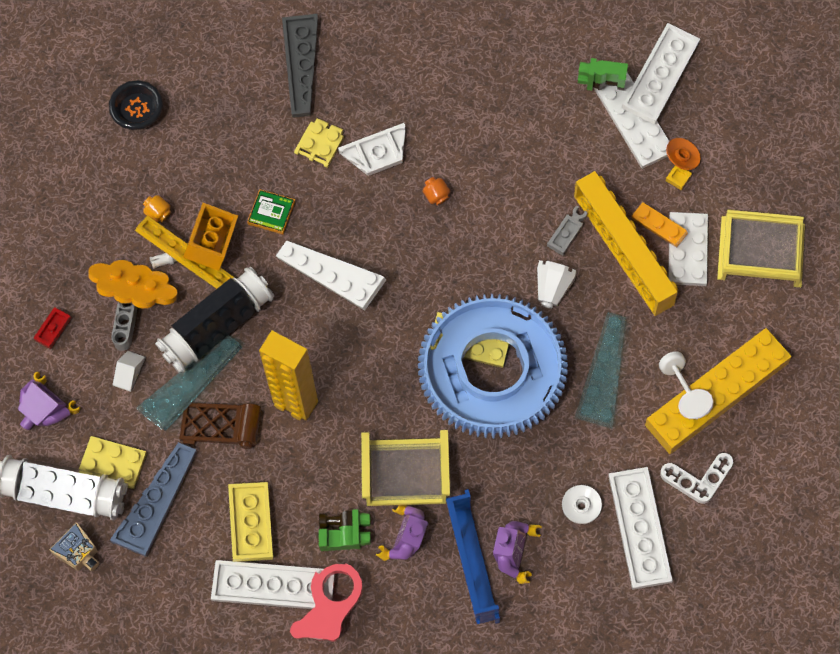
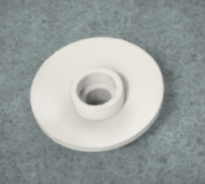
M574 486L563 497V512L574 523H590L601 512V498L589 486ZM583 503L585 508L579 509L578 504Z

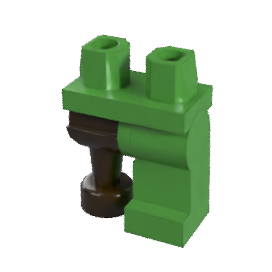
M591 58L590 63L580 62L578 83L587 84V90L591 91L593 88L602 90L605 86H617V90L624 91L628 64L603 60L597 61L595 58Z
M358 509L346 510L339 516L328 517L326 513H319L320 551L360 549V546L371 544V533L360 532V526H371L370 514L359 513ZM328 525H339V530H327Z

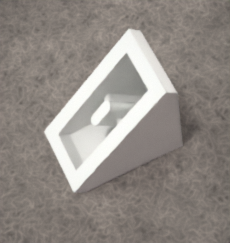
M127 351L117 361L113 386L131 392L146 357Z

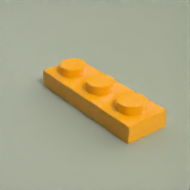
M643 202L631 216L637 223L676 248L688 234L686 229Z

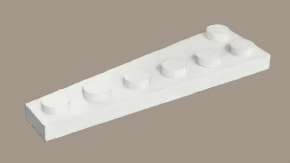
M289 241L284 243L276 255L281 261L363 310H366L386 281L385 277Z

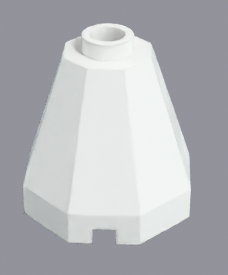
M539 260L537 267L538 300L542 302L541 306L551 309L553 306H558L575 281L577 271L572 269V272L568 271V266L546 261L544 265L543 261Z

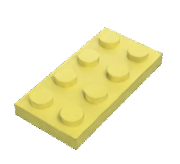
M437 312L436 318L440 317L443 319L442 313ZM442 333L439 335L438 339L436 340V343H435L434 347H433V346H430V349H431V350L436 349V347H437V345H438L440 339H441L442 336H443ZM497 339L483 340L473 345L466 352L463 359L503 368L509 343Z
M268 482L228 484L233 562L272 560L273 550Z

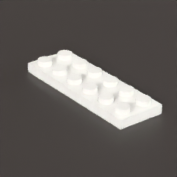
M667 23L621 108L655 125L695 51L700 38Z
M627 72L624 91L617 90V86H605L602 90L596 88L594 90L643 169L668 157L666 147L669 140L657 121L654 125L621 108L634 85Z
M648 467L609 473L608 476L632 590L672 583Z
M216 560L211 601L313 609L315 602L311 591L312 578L315 572L320 574L324 569ZM335 574L331 575L324 584V594L329 600L333 598Z

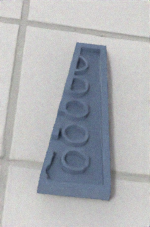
M178 442L162 468L154 476L152 483L145 489L142 497L133 506L128 517L123 520L111 537L110 541L147 557L197 453L196 449Z

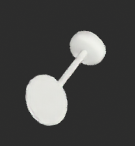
M680 352L668 353L660 360L659 368L663 374H676L686 391V394L679 401L680 413L688 419L704 417L713 408L712 395L702 389L691 391L680 373L686 364L685 357Z

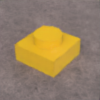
M674 166L666 177V182L682 190L692 173Z

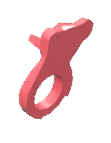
M346 563L326 567L320 574L315 572L311 582L315 607L303 619L292 624L290 633L294 638H310L331 642L339 639L343 629V620L362 596V580L359 573ZM336 573L346 574L354 582L352 594L343 601L334 602L329 600L324 594L326 580Z

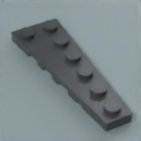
M318 14L282 17L292 118L310 116Z

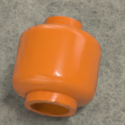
M432 177L425 182L426 186L423 188V193L430 204L438 206L449 199L450 189L442 178L435 179Z

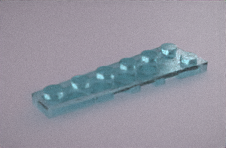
M230 336L225 337L198 359L197 362L193 361L185 368L186 371L184 373H178L149 398L144 400L136 408L137 411L166 431L242 348L241 344Z

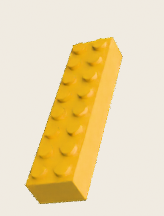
M594 171L576 181L574 197L583 211H587V217L654 316H657L674 306L678 288L667 277L666 269L656 261L655 253L652 250L649 251L644 237L638 235L635 224L632 220H628L624 208L617 204L614 193L611 190L608 191L603 177L598 176Z
M765 328L689 386L691 391L702 389L712 395L713 408L707 415L699 419H688L680 413L679 401L686 394V391L683 390L646 419L645 426L665 450L672 454L788 365L792 356Z
M271 330L259 353L274 406L281 411L287 410L291 412V416L297 420L302 418L307 421L318 403L308 350Z

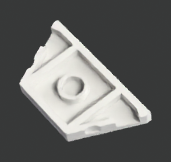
M402 123L338 148V151L367 176L401 164L403 162L405 124Z

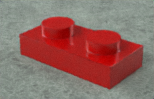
M54 307L33 339L51 349L72 319L71 316Z

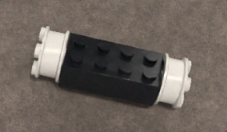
M246 267L244 269L245 273L237 279H228L171 325L172 328L167 336L162 340L160 338L157 339L155 344L161 352L164 351L162 356L169 364L171 362L174 363L173 367L179 374L181 372L184 373L186 371L185 368L193 361L197 362L198 359L254 315L256 311L259 312L261 310L260 307L265 302L273 300L275 296L266 287L268 285L267 281L262 276L258 277L252 267Z
M7 455L3 461H0V498L9 496L13 497L15 501L67 510L94 517H99L100 515L108 516L112 521L117 518L118 514L123 513L124 503L122 501L124 495H126L128 484L121 477L116 480L108 478L106 474L28 460L27 458L17 460L13 459L11 455Z

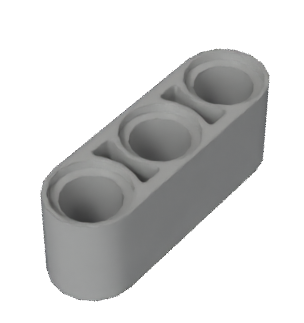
M118 302L111 337L115 348L125 351L131 346L138 307L133 304L129 307H124L126 303ZM123 320H129L127 324L121 325ZM119 338H126L122 343L117 342Z

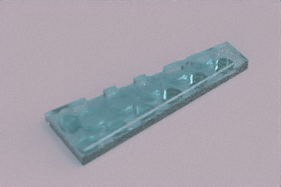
M607 312L576 411V419L612 429L626 317Z

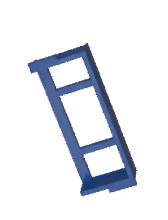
M468 489L465 490L463 495L446 498L476 622L480 624L495 620V624L500 622L499 606L494 603L470 509L471 497Z

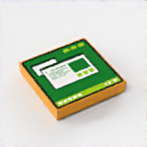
M259 190L247 221L248 225L284 234L295 199Z

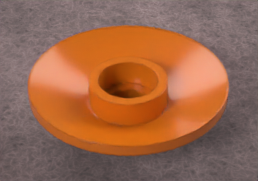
M674 138L667 144V156L678 168L693 170L699 165L700 153L690 141L683 138Z

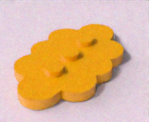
M117 260L110 265L104 263L94 264L88 270L89 279L96 283L97 292L105 297H114L120 303H132L134 306L144 309L152 307L155 303L169 305L177 300V289L169 285V277L163 272L151 271L145 265L134 266L129 261Z

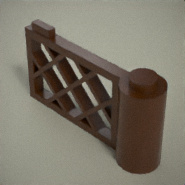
M184 402L179 439L183 441L184 445H195V442L239 444L243 449H252L253 446H256L261 407L255 404L225 405ZM189 408H197L200 413L191 420L188 416ZM211 409L217 410L219 414L210 421L205 414ZM230 410L237 411L236 417L230 422L224 416ZM204 416L208 423L199 429L195 422ZM223 417L227 424L218 430L214 423ZM191 425L198 430L192 436H185L186 429ZM212 426L216 433L211 437H206L203 432ZM229 427L234 430L233 438H225L222 433Z

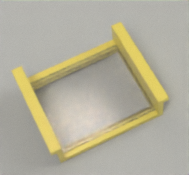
M727 210L726 216L721 218L717 280H725L726 275L729 274L794 281V287L801 288L805 232L804 217Z
M440 430V438L370 440L369 432L361 433L362 498H366L367 506L446 504V496H450L448 430Z

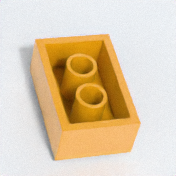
M202 203L183 258L219 271L238 215Z

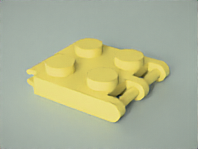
M317 118L314 123L310 122L294 154L304 155L310 161L315 160L328 168L344 140L342 135L344 131L334 125L327 129L329 123ZM301 149L310 152L311 155L308 154V153H306V152H304V151H301ZM316 155L319 156V157H321V158L326 159V161H324V160H322V159H320V158H317Z

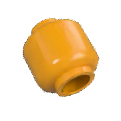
M159 195L153 198L149 196L143 203L145 206L143 213L157 223L159 221L161 223L164 222L171 213L170 204Z

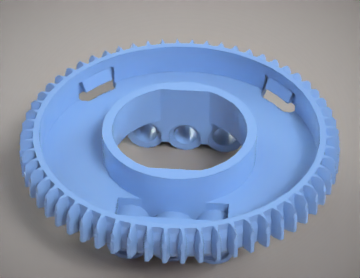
M484 294L483 299L480 300L476 295L475 301H472L469 297L466 304L463 300H461V306L455 303L454 310L448 307L449 314L442 312L443 319L437 317V323L432 322L433 329L428 328L429 335L424 336L425 341L421 343L423 348L419 350L421 355L418 357V361H420L418 368L421 370L418 371V376H422L419 382L424 383L421 389L426 390L424 396L429 397L427 402H434L432 409L438 408L437 415L443 413V421L449 418L448 425L455 422V429L462 426V432L469 429V435L476 431L477 437H479L481 432L484 433L485 438H487L488 433H491L492 438H495V434L499 433L500 438H502L504 432L510 437V431H514L518 435L519 428L525 432L526 425L530 429L532 428L531 422L538 425V417L544 420L545 415L543 413L549 415V408H555L553 402H559L557 396H562L560 389L565 388L563 382L567 380L564 376L568 373L567 369H564L568 367V362H564L567 360V355H564L566 348H561L564 346V342L559 341L561 334H556L557 328L551 329L553 322L547 323L548 316L541 318L543 313L542 311L536 313V306L531 310L529 309L530 303L524 306L523 300L519 303L516 302V297L510 301L508 295H506L505 299H501L499 294L496 299L491 294L490 298L487 299ZM512 307L513 311L520 313L527 318L530 315L531 319L526 321L518 316L513 315L511 313ZM442 333L443 336H442V338L440 339V341H439V343H438L436 349L431 350V349H430V346H433V347H434V345H435V343H436V340L438 339L439 335ZM483 340H502L516 349V355L520 359L523 373L520 379L510 388L500 392H486L474 387L468 381L462 360L466 352L473 345ZM552 386L548 396L546 397L545 401H543L544 397L546 396L549 390V387Z

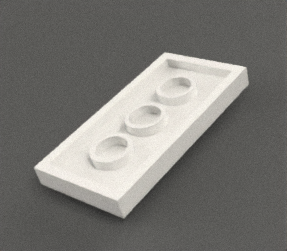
M670 212L669 219L686 229L688 234L677 248L669 243L668 278L676 285L706 286L708 214Z

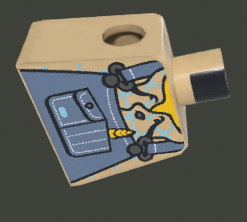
M75 523L50 549L55 557L77 571L85 565L92 572L100 564L93 557L98 550L78 523Z

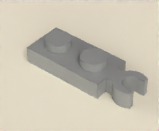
M578 206L573 209L572 217L568 214L547 243V247L562 256L582 229L583 223L580 221L585 220L587 217V211H584L582 215L577 214Z

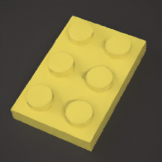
M91 436L79 469L106 474L108 478L116 480L121 477L128 484V488L135 489L147 452Z

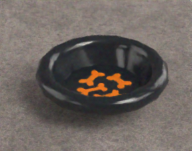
M141 80L128 81L118 86L109 100V114L114 122L122 128L130 130L144 129L154 124L160 117L163 109V99L158 89L149 82Z

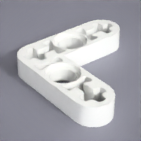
M727 453L719 454L701 481L672 463H667L662 467L660 476L665 482L698 503L705 504L711 500L730 471L733 459ZM727 459L728 466L724 465L721 472L717 470L721 464L719 460ZM670 469H672L673 475L677 477L680 473L681 476L679 477L678 482H674L676 477H674L673 475L667 477L665 470L669 471ZM716 474L719 477V481L711 483L708 480V476ZM689 479L692 486L684 488L681 485V481ZM695 484L699 485L697 487V490H699L700 492L706 490V495L708 497L704 496L703 498H700V493L696 490L694 493H692L691 491L694 489Z

